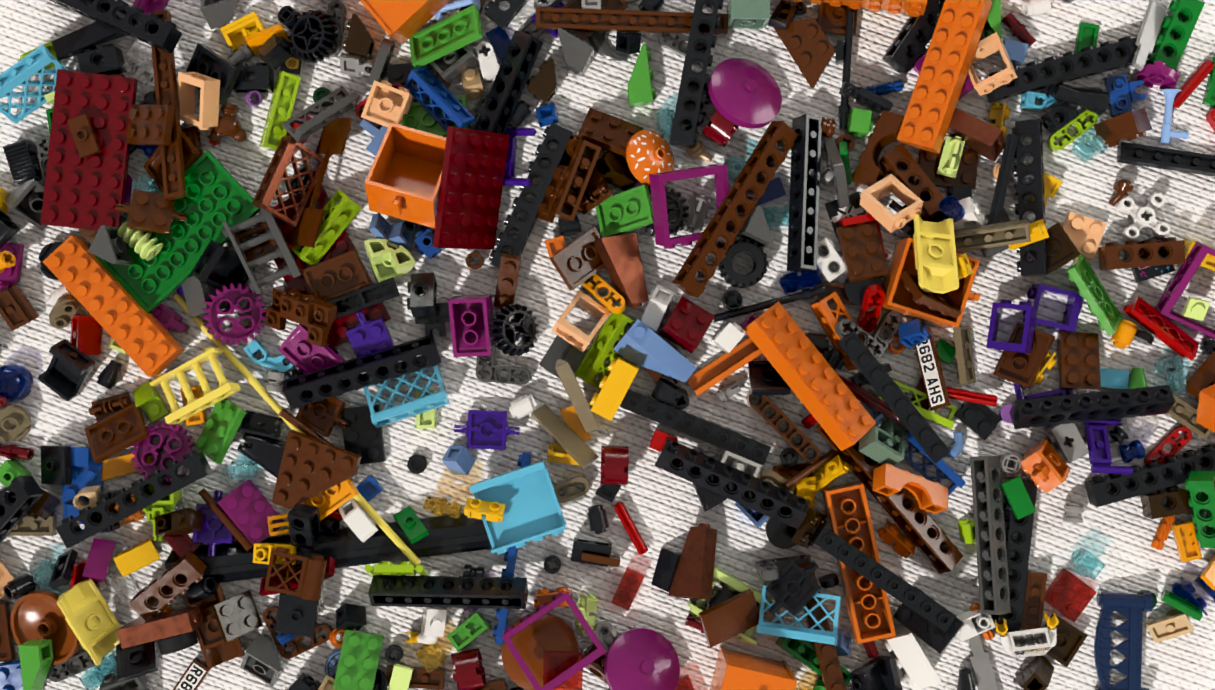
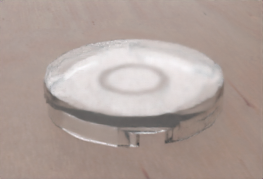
M1157 415L1122 418L1120 423L1122 429L1129 437L1145 439L1152 436L1156 431L1158 417Z

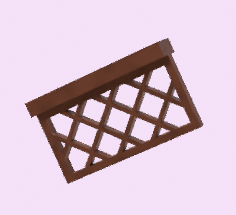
M291 135L283 136L252 205L257 208H263L290 226L296 227L317 181L323 158L300 142L297 143ZM296 147L300 149L302 158L297 160L294 155ZM310 158L318 161L316 168L311 170L308 161ZM303 160L306 172L300 173L297 162ZM288 164H292L295 175L288 176L286 171ZM301 175H308L309 183L307 186L303 185ZM296 177L299 188L292 190L289 179ZM280 181H285L287 192L280 193L278 186ZM300 190L302 199L299 203H296L293 192ZM289 194L292 205L285 207L282 196ZM277 197L280 208L275 210L269 205L272 199ZM293 208L295 214L293 220L288 218L285 209Z

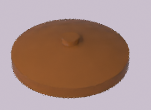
M45 590L33 591L20 598L12 609L10 623L14 639L18 645L31 639H52L54 659L51 665L61 664L74 656L81 644L56 603L59 595Z
M545 614L510 638L540 687L549 683L578 661L576 636L570 626L555 615ZM519 620L513 624L514 628L521 623ZM503 642L501 656L508 676L518 686L526 690H535L506 643Z

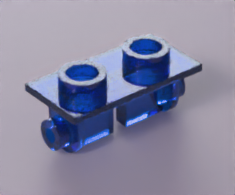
M817 267V270L801 273V276H798L797 272L784 274L780 278L781 282L779 283L785 294L821 284L822 280L818 275L819 269Z
M1180 577L1182 583L1176 582L1171 585L1174 594L1183 599H1188V602L1199 607L1206 616L1208 615L1206 611L1208 606L1201 596L1197 597L1194 593L1196 589L1190 581L1186 582L1183 577Z

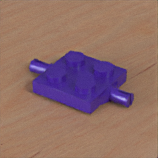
M363 310L355 313L359 324L346 330V334L356 357L395 346L383 317L375 320H366Z
M468 410L466 425H454V428H462L454 429V433H465L467 448L505 450L508 434L520 435V427H508L507 411Z
M214 491L216 503L222 499L223 491ZM197 504L196 510L202 511L203 530L193 533V543L207 544V557H216V546L234 544V536L207 504Z

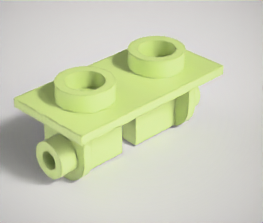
M946 136L936 174L956 178L965 145L962 137L954 136L952 138Z
M580 592L577 607L591 629L595 630L596 616L590 615V612H597L598 598H596V594H589L587 596ZM576 618L575 626L577 631L586 635V631Z

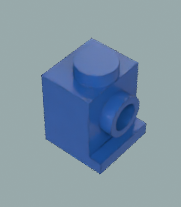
M921 319L899 325L900 343L909 349L913 348V344L918 345L923 341L930 340L931 328Z

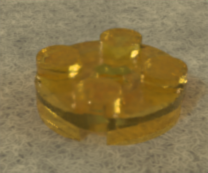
M432 496L425 497L423 509L430 510L434 515L442 516L443 513H446L453 518L460 517L463 507L457 502L453 501L450 503L447 499Z

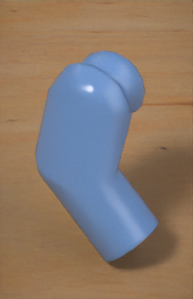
M953 432L954 444L952 447H948L951 452L946 455L947 457L956 458L963 450V432Z

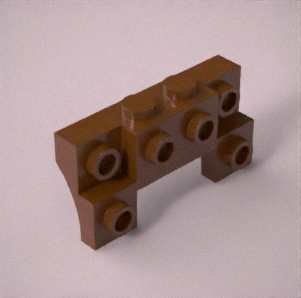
M282 285L273 287L272 306L267 307L266 325L280 331L285 329L286 319L308 327L307 342L320 347L327 346L330 328L337 317V306L317 299L314 295L303 294L300 290L290 289Z

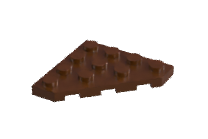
M290 430L282 456L272 503L290 509L297 503H301L357 475L362 456L295 430Z

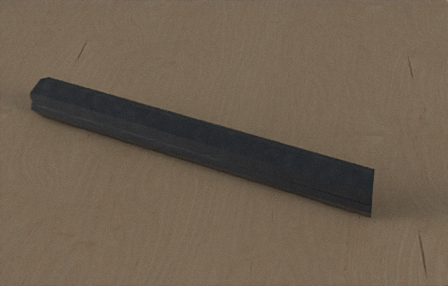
M464 513L419 518L428 530L429 535L414 544H411L396 521L386 522L418 558L492 549L483 520L468 518ZM377 524L375 525L378 531L364 543L355 535L350 527L339 528L336 533L322 530V539L313 550L301 547L296 548L297 555L312 557V554L323 555L324 559L331 556L335 559V568L408 559ZM289 535L267 537L261 543L291 544V537ZM235 541L234 544L217 545L216 557H207L208 545L197 546L198 549L193 552L207 566L203 572L204 577H212L216 583L267 576L269 565L253 563L254 548L247 552L238 541ZM173 550L165 562L166 570L180 559ZM296 560V564L293 566L297 567L301 565L303 561ZM277 564L278 568L283 566L282 564Z

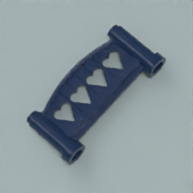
M1097 593V605H1101L1102 610L1097 622L1094 639V659L1100 688L1095 690H1149L1148 688H1141L1143 612H1152L1153 610L1152 593ZM1114 611L1128 619L1116 627L1110 625V622L1113 620L1110 615ZM1117 631L1125 636L1127 640L1116 646H1111L1110 641L1112 638L1110 633ZM1117 650L1127 659L1116 665H1110L1109 661L1112 658L1110 651ZM1111 669H1116L1127 678L1116 684H1110L1109 679L1111 676L1109 672Z

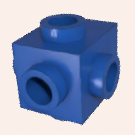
M422 229L416 234L417 238L414 241L417 245L415 248L421 255L425 254L428 259L432 260L445 249L433 247L434 231L431 229Z

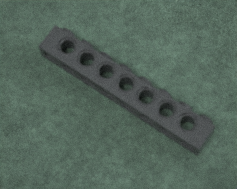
M1000 456L970 457L981 614L990 615L1011 613L1003 493L1000 484L1002 483Z

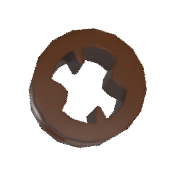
M472 252L466 257V264L471 269L477 270L484 263L483 257L477 252ZM472 256L474 258L479 257L480 260L478 261L480 263L478 265L470 264Z

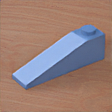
M639 319L635 321L613 348L629 362L682 382H686L697 369L694 364Z

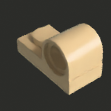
M101 485L82 488L73 499L75 508L82 510L88 506L91 509L96 507V502L100 500V494L102 493ZM81 496H86L89 501H84ZM97 512V518L101 520L100 513Z
M1176 608L1168 611L1166 617L1147 623V628L1155 643L1194 632L1188 615Z

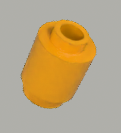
M1122 319L1116 333H1113L1110 339L1114 342L1113 346L1120 349L1129 348L1137 332V325Z

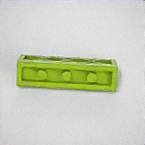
M284 71L278 73L259 147L276 150L281 138L286 136L287 130L282 125L291 118L301 77Z
M338 189L322 209L325 210L323 222L321 223L314 248L304 246L299 251L302 246L294 245L291 250L310 266L317 264L362 207ZM341 197H343V199L337 205V202L340 200Z
M611 312L574 374L600 389L599 384L603 376H608L610 373L607 369L612 359L615 358L617 360L618 356H620L613 349L614 344L626 334L627 331L624 332L626 324L628 322L631 323L628 328L629 330L635 321L622 313L614 314ZM610 356V360L604 365L606 357ZM600 372V376L597 379V381H592L595 375Z
M894 380L898 387L905 389L902 390L903 393L907 391L913 393L915 400L911 401V403L924 419L948 429L953 428L955 422L952 421V418L957 409L956 406H946L950 408V412L947 418L939 415L937 409L933 413L931 412L933 410H926L921 407L919 401L927 399L926 393Z

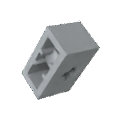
M1074 423L1045 427L1047 440L1053 444L1060 457L1066 463H1071L1090 453Z

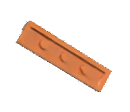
M835 291L809 306L835 350L844 355L842 360L845 362L844 365L847 371L855 370L857 367L837 344L842 339L836 334L834 328L838 321V316L853 320ZM831 298L836 303L835 310L830 309L826 303ZM857 334V336H858V337L861 339V341L863 342L862 336L859 335V334Z
M749 337L735 346L730 353H724L691 375L687 382L698 396L761 355L762 352Z

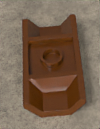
M217 583V589L214 594L200 602H193L188 597V594L183 596L186 608L199 606L203 616L204 624L197 628L195 633L208 669L245 655L240 636L228 642L224 641L212 605L226 600L220 583Z

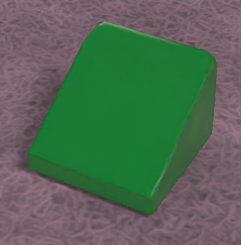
M939 339L936 343L939 360L950 365L956 349L953 345Z

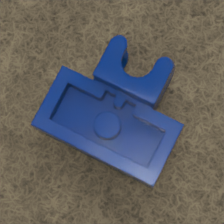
M1126 74L1104 79L1106 92L1110 94L1109 108L1111 117L1132 111L1131 103L1140 102L1147 98L1146 94L1136 93V88L1144 84L1143 80L1128 83Z

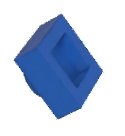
M554 103L536 108L540 127L559 122Z
M370 475L356 487L367 502L384 490L373 475Z

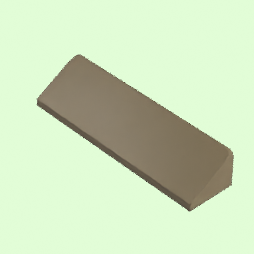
M1027 219L954 230L956 253L1031 242Z
M558 359L555 370L585 431L589 433L599 429V425L592 411H590L591 408L569 363Z
M546 404L531 413V417L584 470L599 457Z

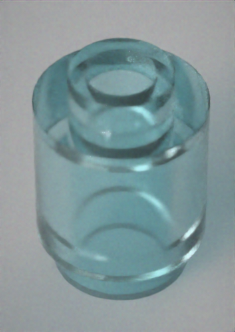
M665 107L659 109V113H656L655 116L659 133H661L662 137L671 136L675 113L674 110Z
M233 460L227 466V475L230 476L231 480H251L257 477L258 466L257 463L252 461Z

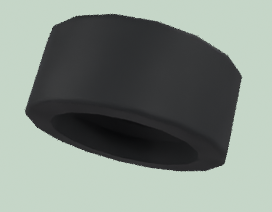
M194 630L160 639L157 642L161 655H166L191 647L198 643V639Z

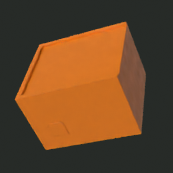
M360 0L388 35L402 44L451 1Z
M390 122L364 182L369 210L435 228L446 137Z
M908 237L896 241L888 267L889 274L885 276L883 282L885 298L882 308L896 311L899 314L915 319H921L924 322L943 328L959 327L967 300L973 302L978 301L980 298V294L970 292L980 260L967 256L974 274L959 279V288L947 292L961 311V314L957 318L949 315L944 316L938 310L933 311L924 304H917L912 299V293L904 287V282L900 277L904 271L918 276L915 266L914 239Z
M720 646L710 690H795L797 680L785 660L781 662L724 649L723 646Z

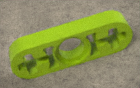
M1089 110L1081 112L1077 115V118L1048 137V148L1058 151L1066 147L1098 122V114ZM1090 115V122H1086L1083 125L1079 123L1086 119V116ZM1070 125H1074L1077 128L1076 135L1069 134L1068 127ZM1061 136L1065 137L1059 142V144L1055 145L1053 143L1055 142V139L1060 138Z

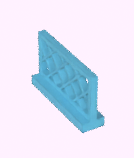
M42 44L0 74V98L8 97L7 103H0V112L15 124L47 102L44 95L55 91L57 69L70 70L49 52L48 48ZM51 62L55 64V70L44 69ZM34 74L39 75V81H28V78ZM43 75H54L53 81H43ZM17 86H24L23 92H12V90ZM28 86H38V92H27ZM42 86H53L51 91L42 92ZM12 97H23L22 103H11ZM27 97H37V101L34 103H26ZM11 108H22L21 112L15 116L11 113Z
M438 364L434 366L435 371L432 377L423 374L426 368L420 369V372H414L417 374V377L413 384L405 380L409 374L407 373L401 375V378L400 376L394 378L399 380L395 389L387 387L391 379L363 387L371 413V421L374 426L379 428L450 404ZM421 377L429 380L425 389L417 386ZM433 382L438 384L441 391L436 393L429 392L428 390ZM402 383L411 386L406 395L398 392ZM378 385L381 388L375 396L369 392L368 387ZM414 388L422 391L418 399L410 397ZM384 389L393 392L388 402L380 398ZM396 394L404 398L402 403L397 406L392 404ZM377 401L386 404L382 411L375 413L374 406Z
M763 585L759 624L757 625L756 633L830 645L838 644L837 635L841 596L817 593L814 599L818 604L810 610L805 606L804 608L807 613L800 618L794 617L796 621L791 625H786L782 617L789 612L788 610L781 615L776 612L777 618L772 622L764 621L765 612L775 602L770 604L767 600V590L765 589L767 586ZM827 599L836 600L835 609L830 613L822 604ZM821 606L827 615L818 622L812 611ZM808 614L816 623L811 628H806L801 622ZM829 617L834 623L833 632L825 631L820 623Z

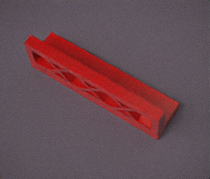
M1136 297L1124 306L1123 311L1181 357L1186 356L1190 360L1196 357L1199 343L1160 314L1141 297Z

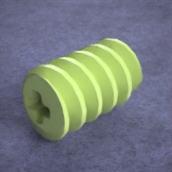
M128 220L121 225L117 235L123 237V241L128 243L131 248H134V251L140 254L142 259L149 261L162 249L164 244L159 243L156 245L158 241L156 237L150 240L151 232L144 234L145 231L128 229Z

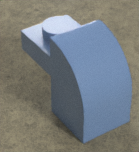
M363 119L359 125L374 136L366 149L376 156L388 128L384 126L380 128L378 124L371 121L367 122Z
M380 213L372 216L369 230L376 236V239H387L398 246L402 245L405 249L411 247L414 233L406 228L403 221L390 225Z

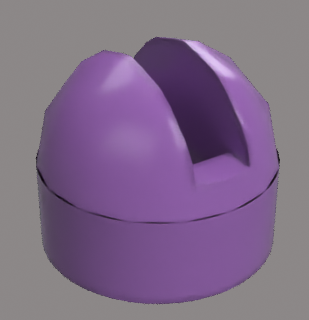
M250 90L245 94V101L251 106H258L262 102V95L259 91ZM250 96H256V100H250Z

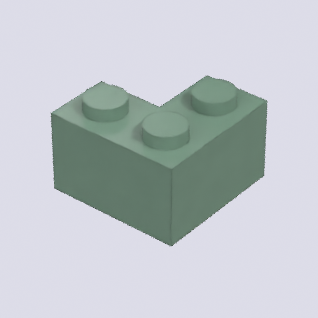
M892 419L879 427L874 426L859 440V451L880 464L889 463L894 465L905 457L906 428Z

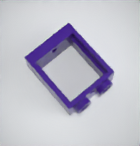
M1033 284L1027 292V298H1029L1028 302H1031V306L1036 307L1037 310L1042 291L1068 297L1062 324L1036 318L1035 325L1065 332H1075L1083 300L1080 294L1042 284ZM1023 311V322H1025L1026 311Z
M1000 299V303L993 302L986 348L1031 354L1037 308L1031 306V302L1019 301V304H1012L1011 300ZM1001 309L1026 311L1021 344L996 341Z

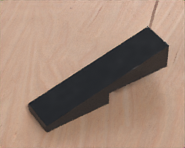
M96 21L51 42L57 59L62 60L81 54L86 49H97L96 45L127 35Z
M392 277L327 302L337 306V317L335 319L337 320L398 297L400 294Z

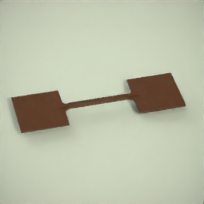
M337 118L323 127L316 154H325L310 206L304 208L297 226L292 228L288 241L289 245L314 248L325 210L315 208L316 200L329 158L332 155H342L345 149L352 118Z

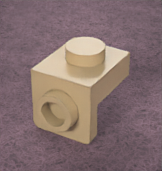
M479 67L467 69L460 74L467 100L481 98L485 94Z

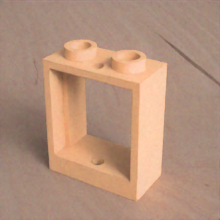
M997 32L979 41L968 71L972 84L980 96L988 94L1017 78L1003 41ZM1000 51L1006 69L980 82L973 64Z
M178 72L177 92L180 120L184 121L186 125H195L200 130H210V127H218L220 80L197 72ZM196 86L201 88L199 117L194 115Z
M890 174L861 192L860 205L892 233L896 229L903 228L909 221L914 220V214L921 215L923 201L895 176ZM893 193L908 207L893 215L879 200Z
M579 291L551 331L581 352H584L611 312L605 306L594 301L589 295ZM576 304L600 320L589 336L565 320Z

